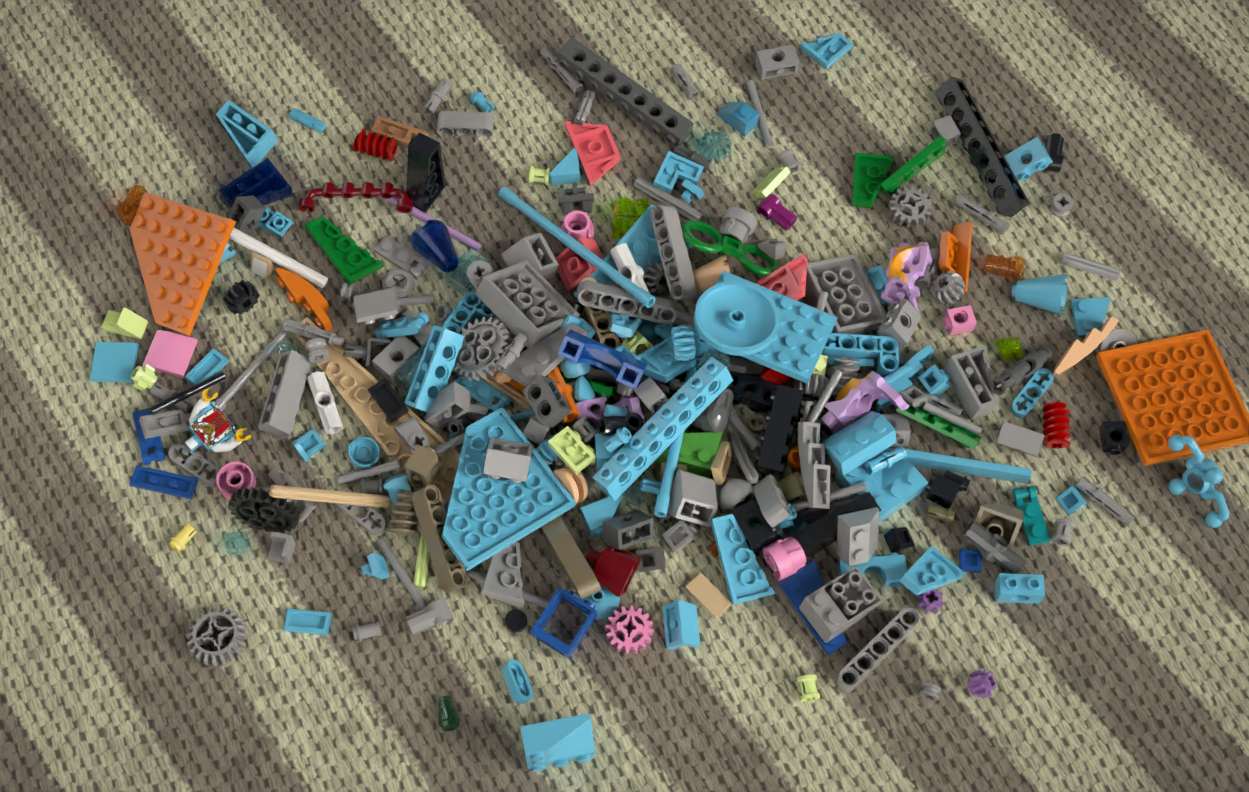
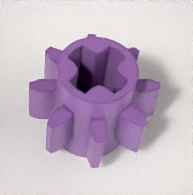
M933 589L917 595L916 599L920 601L917 608H923L925 615L929 611L937 614L938 607L944 605V602L940 600L943 593H938ZM928 597L932 598L933 603L928 602Z
M982 669L972 672L973 677L968 679V688L971 694L977 695V697L982 699L992 696L991 691L996 688L993 675L987 673L986 670L982 671Z

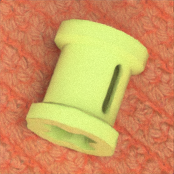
M531 166L529 183L541 182L549 185L551 168L539 169Z
M803 675L797 678V683H800L802 693L800 697L801 702L820 699V694L817 693L816 675Z

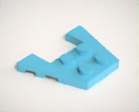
M672 323L657 324L654 332L663 338L664 341L638 356L623 345L615 349L646 363L647 366L643 374L664 383L696 365L697 361L696 357L688 361H677L673 357L671 342Z

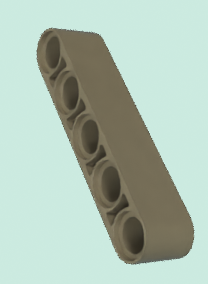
M428 485L413 493L412 502L438 584L444 592L448 593L464 587L467 584V575L460 561L442 538L447 512L440 491L436 486Z
M558 516L541 527L544 533L543 536L580 600L600 591L601 587L596 576L561 517Z

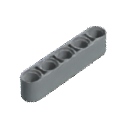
M655 205L650 215L670 295L674 300H693L697 295V286L677 210L673 206Z
M583 281L577 287L578 300L584 306L662 324H671L677 318L675 305L669 299L654 296L655 303L650 309H643L644 305L625 289L592 281ZM584 291L592 292L588 296L582 294ZM604 296L612 297L610 300L602 299ZM626 300L632 301L628 305L622 304ZM664 310H671L668 314L662 313Z
M910 607L903 609L840 671L836 682L838 688L843 692L854 690L915 629L919 622V613ZM903 617H909L913 623H905ZM888 632H895L898 638L893 639L889 637ZM873 647H880L883 653L878 654L874 652ZM864 661L867 663L868 668H860L857 662ZM849 676L853 683L846 684L842 677Z

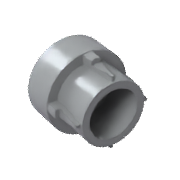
M730 207L726 210L721 220L720 234L723 237L726 235L744 244L746 239L752 236L757 226V219L745 209Z

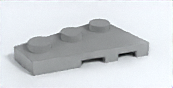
M518 542L492 556L480 594L522 608L524 606V597H522L523 582L520 573L521 556L520 544Z

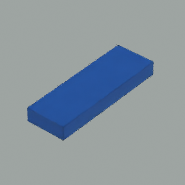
M136 465L129 485L130 487L192 500L199 480L194 477Z

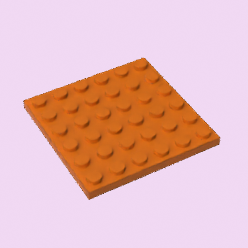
M1209 329L1102 351L1096 355L1143 466L1192 456L1193 454L1187 444L1180 451L1170 449L1168 440L1175 434L1192 437L1202 453L1249 443V414Z

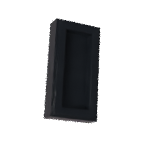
M385 378L368 389V393L391 423L409 412L407 406Z

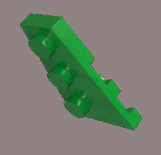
M855 153L852 207L872 208L880 191V184L884 182L894 156Z

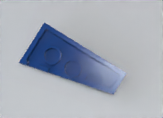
M815 561L778 583L828 656L847 644L843 633L825 643L799 609L805 597L824 586Z

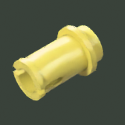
M186 523L175 537H171L169 545L177 552L181 549L184 550L185 544L197 531Z

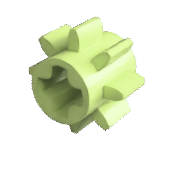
M148 364L142 367L137 366L131 375V379L134 382L133 386L140 391L146 388L151 389L158 378L154 373L155 368Z

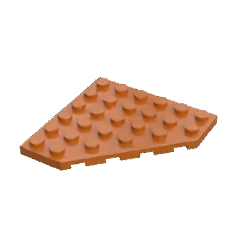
M144 192L129 229L156 324L190 336L236 222L226 217Z

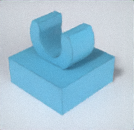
M685 179L681 184L685 190L681 198L688 204L693 200L694 196L699 200L704 196L703 190L689 180Z
M375 552L367 556L369 564L361 567L364 576L368 574V577L375 576L381 580L390 577L383 556Z

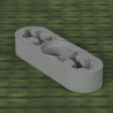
M175 444L169 449L168 455L174 464L195 478H198L207 486H217L216 478L209 480L204 471L206 469L210 474L215 473L217 477L220 470L218 467L194 451L191 452L189 448L182 444ZM182 451L187 460L185 461L180 456L176 458L175 452L180 453ZM194 461L201 462V467L198 470L190 469V465Z
M341 489V490H339V491H345V492H352V491L349 490V489ZM336 503L343 512L371 535L379 536L385 532L387 527L385 519L370 506L352 505L350 507L349 504ZM358 508H365L367 513L363 517L355 516V511ZM370 516L375 523L380 521L381 528L375 527L372 529V523L368 520Z

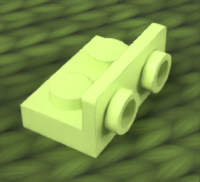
M567 426L548 441V445L572 472L577 475L589 464L591 466L595 464L596 453L591 446H586L581 441L582 438L576 430L572 431Z

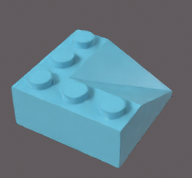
M887 448V449H885V450L882 451V452H889V451H891L892 449H891V448ZM877 454L876 456H874L873 458H871L870 460H868V461H866V462H869V461H871V460H873V459L879 457V454ZM901 459L893 463L892 467L888 469L883 468L873 475H869L866 472L865 463L844 476L837 469L835 479L842 488L866 482L868 490L849 496L853 497L870 492L882 510L879 512L878 524L924 492L928 481L905 459Z
M590 713L520 726L527 768L532 769L533 772L546 770V766L554 764L557 768L569 765L570 761L578 760V763H586L591 761V757H595Z

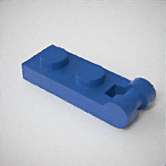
M149 408L133 412L144 466L151 464L152 461L159 460L160 462L166 460L161 436L145 439L139 422L141 416L151 415ZM156 448V452L149 453L148 450Z

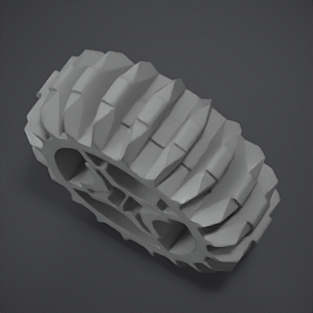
M217 606L215 612H213L212 608L208 607V614L205 615L203 612H200V619L193 618L195 625H188L191 633L186 634V638L190 640L187 642L188 648H192L190 653L192 656H196L198 662L203 660V663L207 666L211 663V660L214 667H217L219 660L226 666V658L229 657L231 661H234L233 654L241 655L242 653L238 647H246L245 642L242 641L248 639V635L244 633L247 630L246 625H243L244 620L242 617H238L236 611L231 613V610L227 607L223 612L219 606ZM217 621H225L233 626L229 628L227 626L220 627ZM209 625L207 632L201 634L205 627ZM215 628H216V630H217L218 633H219V635H218V643H217V641L214 639V638L216 637V635H215V634H216ZM233 636V639L230 642V644L227 647H225V642L231 639ZM205 644L207 646L214 645L217 651H207L201 648V646Z

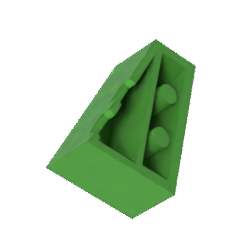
M713 432L684 433L677 464L687 465V472L710 478L712 474L711 466L720 446L723 432L717 434ZM670 446L653 463L661 465V462L666 463Z

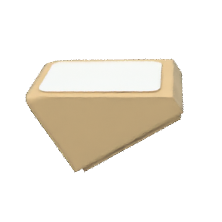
M253 252L251 255V272L268 279L275 268L271 259Z

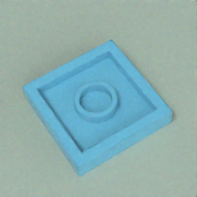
M96 342L90 375L91 382L133 383L131 375L136 367L138 343Z

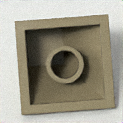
M981 504L975 521L990 533L998 534L1004 538L1009 548L1012 549L1023 522L1024 511L1005 504Z

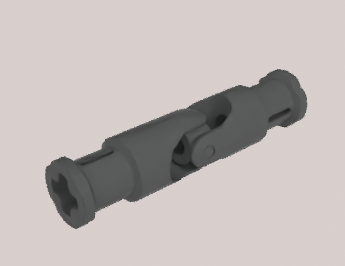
M1047 346L1038 347L1036 352L1029 353L1017 361L1014 366L1002 371L999 377L992 378L990 380L991 390L995 394H1004L1007 388L1016 386L1022 379L1041 369L1044 363L1051 362L1053 352Z

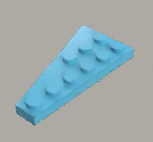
M652 204L616 244V246L623 243L627 244L636 265H639L644 273H647L646 267H651L652 262H662L650 215L654 207ZM685 241L687 250L692 248V246ZM609 253L603 261L618 271L611 253ZM598 269L589 276L594 278L597 283L618 286L616 282ZM576 291L572 296L578 300V293Z

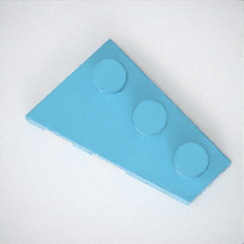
M931 545L903 575L899 582L915 595H919L957 581L966 573Z

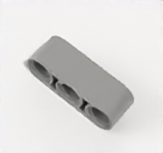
M442 111L438 114L437 134L440 136L442 134H449V136L469 135V137H481L482 135L491 137L493 134L494 117L487 112Z
M771 474L753 485V491L761 512L771 527L774 528L791 516L780 485Z

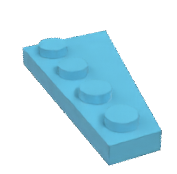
M626 300L622 304L628 305L631 301ZM610 312V331L616 333L621 338L631 337L644 319Z
M733 514L711 519L710 522L732 605L775 594L773 588L770 587L766 580L765 573L759 567L753 551L750 550L746 538Z

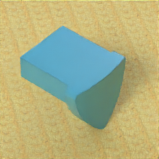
M584 376L569 382L574 390L573 400L575 403L595 397L592 387Z
M314 429L291 442L297 454L305 462L309 460V457L326 447Z
M406 474L391 475L383 483V487L385 490L387 489L393 505L394 503L401 502L396 498L397 494H403L398 489L411 491Z

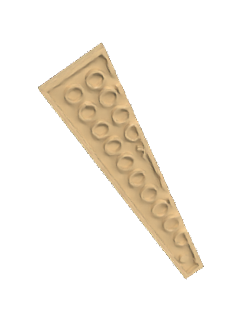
M306 317L302 322H300L315 328H319L308 317ZM293 333L306 350V343L312 339ZM326 343L325 349L329 352V358L326 361L316 363L322 372H325L327 379L391 462L400 460L401 468L397 470L401 474L407 475L405 465L412 453L400 440L394 427L414 417L427 436L430 448L435 450L434 448L446 443L441 436L409 408L408 413L391 423L368 393V389L379 381L352 357H344L343 352L345 351L339 345H329ZM454 448L439 456L437 455L441 471L432 485L439 489L443 503L450 501L458 469L460 453ZM407 480L414 492L421 489Z

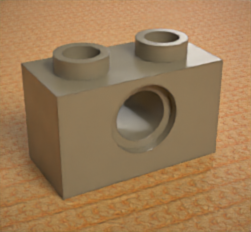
M417 445L405 465L409 483L421 489L432 485L441 471L436 451L428 446L422 447Z

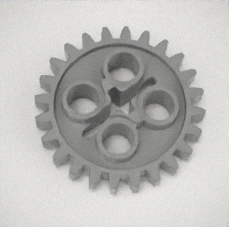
M483 317L481 322L475 319L474 325L470 322L468 323V329L461 328L464 339L455 360L454 371L463 379L467 378L469 381L475 379L478 382L480 377L486 380L488 373L494 376L495 363L503 355L504 348L509 346V343L513 340L509 337L511 333L507 330L508 328L498 319L494 320L490 317L487 320Z

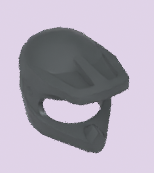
M725 388L692 422L694 427L703 432H713L715 434L724 432L731 413L734 398L733 392Z

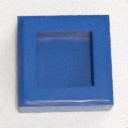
M960 549L959 568L964 572L981 573L982 555L980 551Z

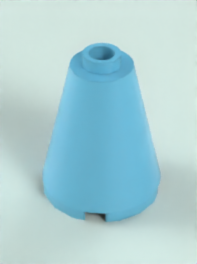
M1068 274L1019 280L1017 285L1012 286V297H1015L1017 302L1064 315L1065 310H1061V307H1065L1068 282H1064V279H1068Z

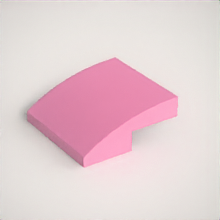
M157 330L143 365L148 364L155 368L154 372H166L179 378H184L198 340L173 332Z

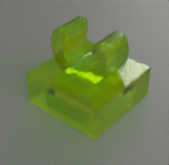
M1018 337L997 341L1002 361L1022 358L1023 352Z

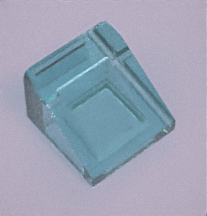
M247 531L223 534L231 558L252 551Z

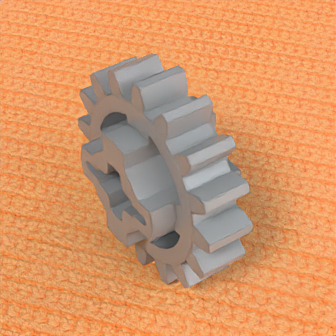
M905 186L903 191L897 189L896 194H892L891 201L889 202V214H894V221L900 220L899 225L906 223L907 227H910V224L917 227L919 222L924 224L925 220L929 219L933 208L931 206L932 200L927 199V193L921 194V188L915 191L914 186L911 187V190H908Z

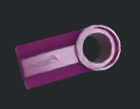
M769 194L756 207L758 214L761 213L766 217V220L771 219L786 231L795 224L798 218L782 206L780 199L774 194Z

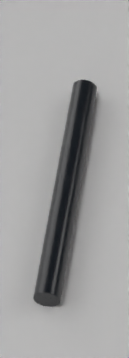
M220 372L150 407L149 411L151 415H155L225 380L226 377L223 372Z

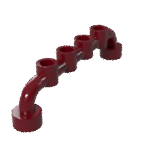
M325 182L323 188L312 189L305 195V198L300 199L298 207L302 212H306L307 208H309V212H314L315 201L312 199L316 196H323L325 198L342 196L348 199L353 198V196H362L366 199H370L373 196H381L385 199L398 196L401 199L397 200V211L410 213L413 209V202L404 190L393 188V184L389 182L382 183L381 188H374V185L370 182H364L362 188H354L355 185L350 182L343 183L342 188H335V184Z

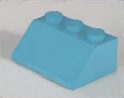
M871 411L820 444H825V454L844 476L897 443L895 429L882 414Z

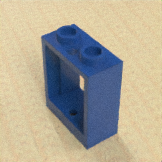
M559 587L530 633L534 638L570 659L595 621L598 613L593 603L588 600L582 602L576 598L577 594L568 588L563 590ZM562 600L588 615L569 646L543 630Z

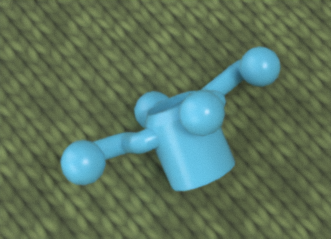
M1179 434L1172 435L1168 440L1170 449L1180 451L1187 444L1194 456L1186 461L1187 470L1184 472L1182 480L1175 478L1169 482V491L1174 495H1180L1187 489L1191 493L1200 494L1205 500L1215 499L1220 513L1216 511L1209 512L1206 515L1205 521L1211 528L1221 526L1222 522L1226 521L1230 514L1223 494L1215 490L1213 484H1218L1222 481V471L1214 461L1204 458L1202 451L1192 437Z

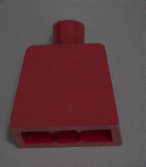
M610 545L604 548L602 553L592 548L586 557V560L596 565L593 573L598 582L617 597L622 596L627 591L642 559V556L623 549L617 550Z

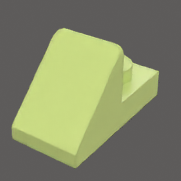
M123 308L121 313L108 310L101 329L111 333L142 339L148 321L127 308Z

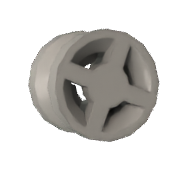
M1057 194L1050 206L1052 214L1057 217L1067 216L1072 208L1073 200L1067 194Z
M316 338L306 343L305 347L309 352L308 358L311 363H320L329 358V352L325 349L327 345L324 339Z

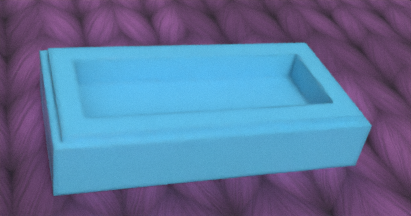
M213 348L184 378L194 386L216 375L229 363V360Z
M287 608L283 630L287 632L328 635L332 614L329 612Z

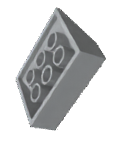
M856 254L807 263L805 297L809 305L816 308L820 292L828 293L824 312L838 317L831 333L861 335L881 326V321L886 317V313Z
M527 260L483 276L476 295L515 336L518 333H522L528 338L529 342L525 345L528 349L557 332L569 314L576 317L580 316Z

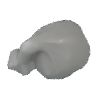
M726 477L723 485H715L717 505L720 504L721 509L728 515L731 514V510L752 499L756 502L753 485L749 484L747 480Z

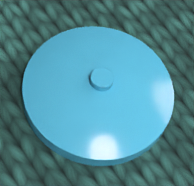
M730 281L716 284L700 296L695 308L694 323L701 338L712 348L725 354L744 356L760 352L772 343L779 328L780 317L776 304L763 290L748 283Z

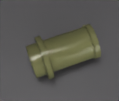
M930 503L927 517L943 520L948 524V522H953L955 510H952V507L948 509Z

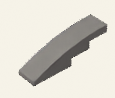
M798 422L800 466L810 508L830 509V465H825V444H820V423Z

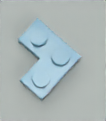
M668 151L652 186L671 193L677 178L683 181L687 179L696 185L704 167Z

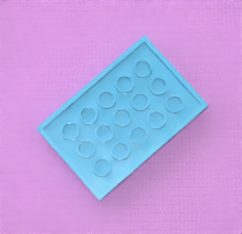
M723 270L716 284L736 281L756 286L771 297L779 312V328L772 343L760 352L742 357L808 384L838 317ZM694 325V327H693L694 337L698 336V337L701 338V336H700L699 333L697 332V329H696V327H695V325Z

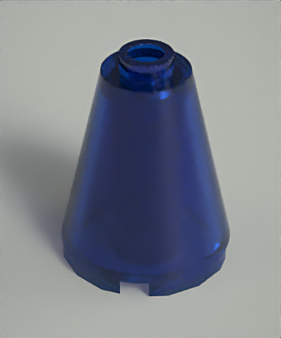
M439 220L426 221L427 224L422 227L419 225L412 233L410 240L414 251L445 273L454 271L459 264V259L447 226Z

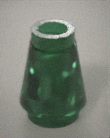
M442 696L438 699V725L442 731H454L459 728L461 719L451 696Z

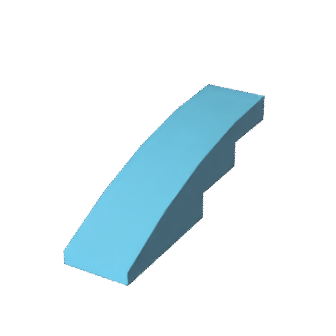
M927 345L907 362L913 370L889 385L898 393L911 387V381L921 375L923 370L922 364L931 359L934 349ZM879 399L875 411L879 413L892 403L886 399Z

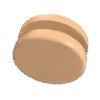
M567 465L553 471L576 504L587 498L588 487L581 472L575 475Z

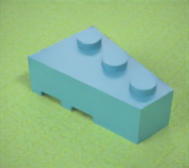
M230 100L216 113L252 168L278 142L276 135L269 127Z

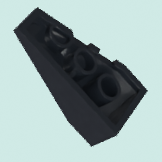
M867 492L831 502L830 509L809 508L803 510L792 520L794 525L790 526L789 529L793 538L801 545L804 554L807 557H811L837 540L839 515L875 507L879 509V512L882 510L871 493Z

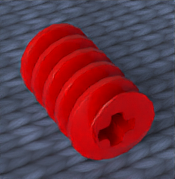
M363 128L354 140L353 150L355 152L359 150L361 154L367 153L368 156L374 154L376 158L381 156L383 160L388 159L392 162L397 152V144L395 143V137L388 141V135L385 134L383 139H381L379 132L373 137L372 130L366 135V129Z
M1050 402L1042 408L1044 413L1042 416L1044 421L1043 442L1047 447L1059 449L1067 448L1071 445L1070 441L1067 440L1070 438V433H1067L1070 430V426L1067 425L1070 422V419L1067 417L1070 412L1065 409L1067 407L1066 403Z

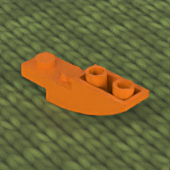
M279 267L276 268L275 271L278 277L275 280L281 289L285 287L287 290L285 294L290 303L295 302L298 307L303 305L308 314L312 313L315 316L313 321L320 329L323 328L328 332L333 330L331 320L326 315V312L330 310L328 302L322 294L297 274Z

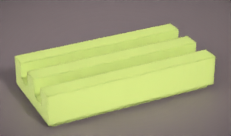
M787 166L784 168L780 167L779 169L778 167L775 168L751 192L752 195L756 198L767 197L790 174V170Z

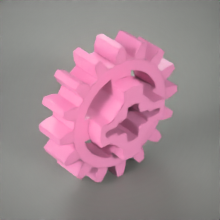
M623 606L621 613L616 610L614 611L615 618H608L610 624L606 625V631L609 632L606 634V638L612 639L610 642L611 647L618 646L617 652L625 649L626 655L629 654L630 650L638 654L639 647L645 650V642L651 643L649 636H652L654 630L650 629L653 626V621H647L649 614L642 615L641 608L636 612L634 607L630 606V609L626 611V608ZM631 622L632 632L630 637H628L627 629ZM616 634L619 635V636H621L625 641H624V642L621 641V640L616 636ZM637 637L641 638L637 642L632 643Z

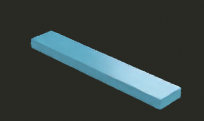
M905 449L907 457L904 459L914 466L949 470L951 472L1026 484L1031 477L1032 470L1028 468Z

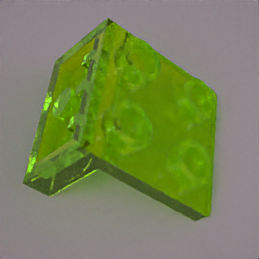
M625 197L615 199L612 238H622L648 209V199L630 200Z

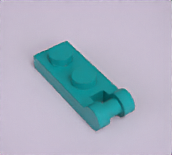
M1028 486L1023 490L1020 488L1013 489L1012 495L1016 507L1024 511L1022 526L1028 546L1049 543L1051 539L1038 502L1035 486ZM1029 497L1030 502L1024 503L1023 498Z

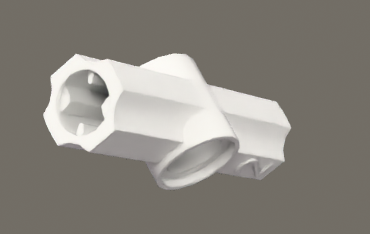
M623 243L612 248L610 253L618 268V272L649 293L643 280L644 271L639 265H636L627 244Z
M317 371L311 373L307 380L326 435L338 433L344 428L325 372ZM323 401H330L327 405H321Z

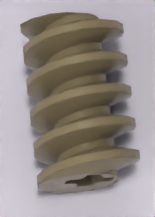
M398 489L403 494L396 495V498L401 502L394 503L393 505L399 511L392 512V515L397 519L390 520L389 523L395 526V528H389L388 532L409 536L410 533H416V530L411 528V525L418 524L416 520L412 519L414 516H417L412 502L414 492Z

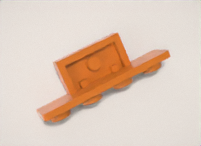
M970 221L954 225L953 235L949 231L943 232L939 244V268L944 272L951 270L959 274L966 285L963 289L964 292L968 290L973 226Z

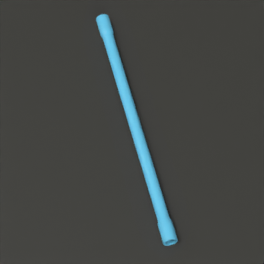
M507 187L500 189L498 193L500 198L517 208L612 279L647 308L653 306L655 303L654 296L623 276L521 200Z
M695 365L687 370L684 384L698 371L699 366ZM684 431L671 443L660 492L654 509V515L658 517H666L670 492Z

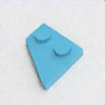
M1110 297L1072 299L1070 301L1077 338H1085L1087 333L1093 328L1101 329L1110 303Z

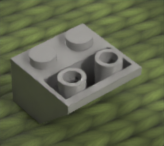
M542 233L522 238L501 254L506 267L527 260L546 280L554 277L559 266Z
M395 286L353 296L357 323L363 322V325L375 323L377 318L383 317V320L394 319L401 310Z
M678 469L672 484L667 513L681 520L710 527V520L714 518L718 508L715 480Z

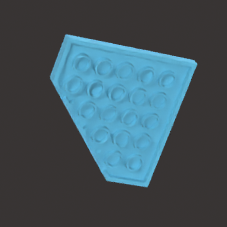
M503 407L466 428L442 533L443 540L466 571L576 505L575 500L534 447L526 481L515 483L510 481L509 478L493 479L488 477V474H483L487 448L491 437L530 444Z

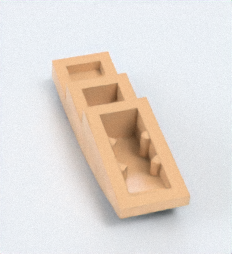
M1112 316L1105 321L1100 330L1093 328L1089 331L1082 342L1077 339L1072 342L1053 369L1052 375L1054 377L1058 376L1090 354L1109 335L1118 323V320Z

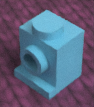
M932 365L919 377L928 392L933 395L940 396L953 386L949 380L950 376L943 369H938L936 365Z

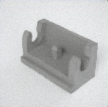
M1003 421L996 444L1038 457L1044 434Z

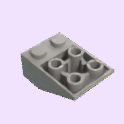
M855 566L805 597L799 609L823 641L827 643L873 610L883 600L858 567Z

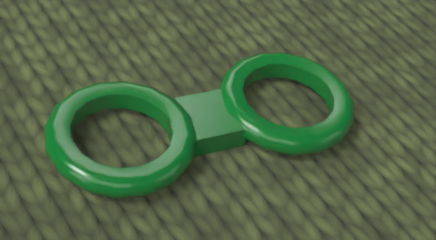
M690 220L684 222L681 226L684 240L699 251L706 253L723 252L737 258L744 268L762 277H766L780 268L778 260H773L757 245L743 244L726 235L723 237L714 227L706 223ZM690 230L705 232L714 239L716 244L701 242L691 234ZM745 253L759 255L771 267L763 268L752 263Z

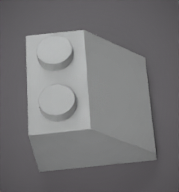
M491 437L487 448L483 474H488V477L493 479L509 478L510 481L515 483L526 481L533 445Z
M877 507L838 516L837 555L848 566L869 562L878 547L879 509Z

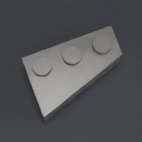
M986 345L952 355L943 367L950 376L949 380L971 420L989 415L998 403L996 394L990 388L991 376L989 370L991 367L990 362L987 361Z

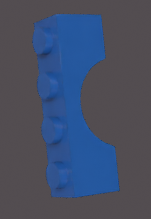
M571 329L565 335L557 353L576 363L583 362L600 367L610 373L616 381L633 389L637 388L647 366L642 361Z

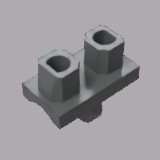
M572 183V189H565V195L571 196L558 197V206H561L563 216L572 212L573 205L580 204L581 211L592 213L594 193L581 194L585 193V188H577L576 183Z

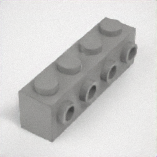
M294 350L280 354L258 429L277 438L291 434L294 429L295 416L300 409V399L305 392V382L311 371L309 358Z

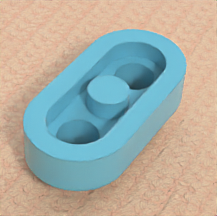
M512 659L505 663L502 667V673L511 697L517 703L525 704L533 697V690L522 664L517 660Z

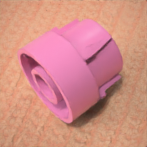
M572 211L567 215L565 214L561 229L575 240L578 237L594 240V225L590 221L587 212Z
M231 462L219 470L216 483L221 494L230 501L233 492H237V489L243 491L244 487L249 490L251 487L255 488L256 479L248 465L242 462ZM237 480H241V481H240L238 484H236V485H233V484H232V483H234V482L237 481Z
M791 536L784 540L779 539L762 548L765 562L774 571L773 575L778 581L797 573L798 569L806 566L804 551L799 542Z

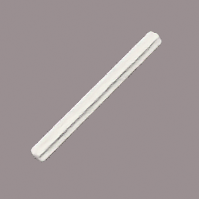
M233 228L229 239L271 259L272 262L321 288L326 285L328 278Z

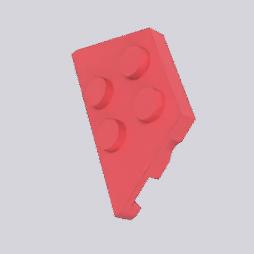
M571 121L565 122L567 133L573 147L577 150L579 162L589 186H591L620 161L618 149L607 125H592L591 123L574 125L571 124Z
M801 254L755 284L794 300H799L805 296L808 259L804 254Z

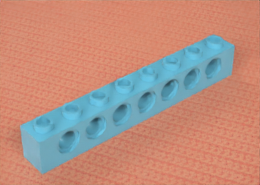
M711 357L632 436L630 441L592 477L599 488L616 501L733 381L727 367Z

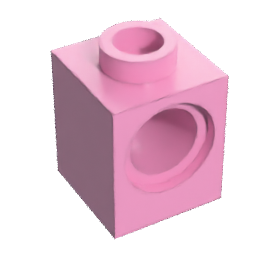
M971 305L948 309L945 317L942 319L943 327L945 330H948L950 336L972 332L977 324Z

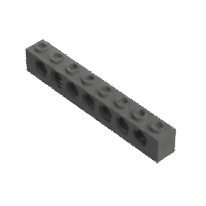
M573 37L558 51L557 63L561 68L573 73L578 80L587 83L592 90L601 93L606 100L615 103L623 112L633 116L638 123H643L652 133L664 138L669 145H681L692 133L693 122Z

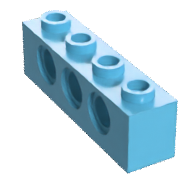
M433 325L404 404L425 412L429 411L439 391L447 387L448 379L455 366V360L462 347L464 336Z

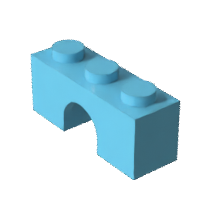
M888 553L885 556H877L873 554L869 562L848 566L842 559H839L837 564L838 576L857 566L863 575L867 572L878 573L883 580V587L904 586L899 581L907 572L905 555Z

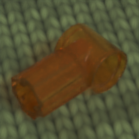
M132 186L125 200L117 205L118 216L125 226H131L144 192L148 193L141 186Z
M987 254L984 272L1005 276L1006 280L1014 279L1017 282L1023 280L1026 260L1020 256L1005 258Z

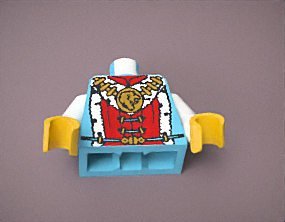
M211 387L202 392L203 397L196 403L189 418V430L193 436L184 443L191 452L201 445L207 452H227L237 447L242 441L251 439V435L243 436V431L247 430V428L237 430L215 402L212 401L218 396V393L216 392L211 397L208 394Z

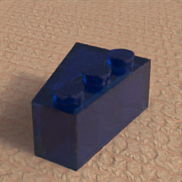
M268 158L218 190L221 201L229 211L237 197L255 196L263 205H267L293 196L292 187Z

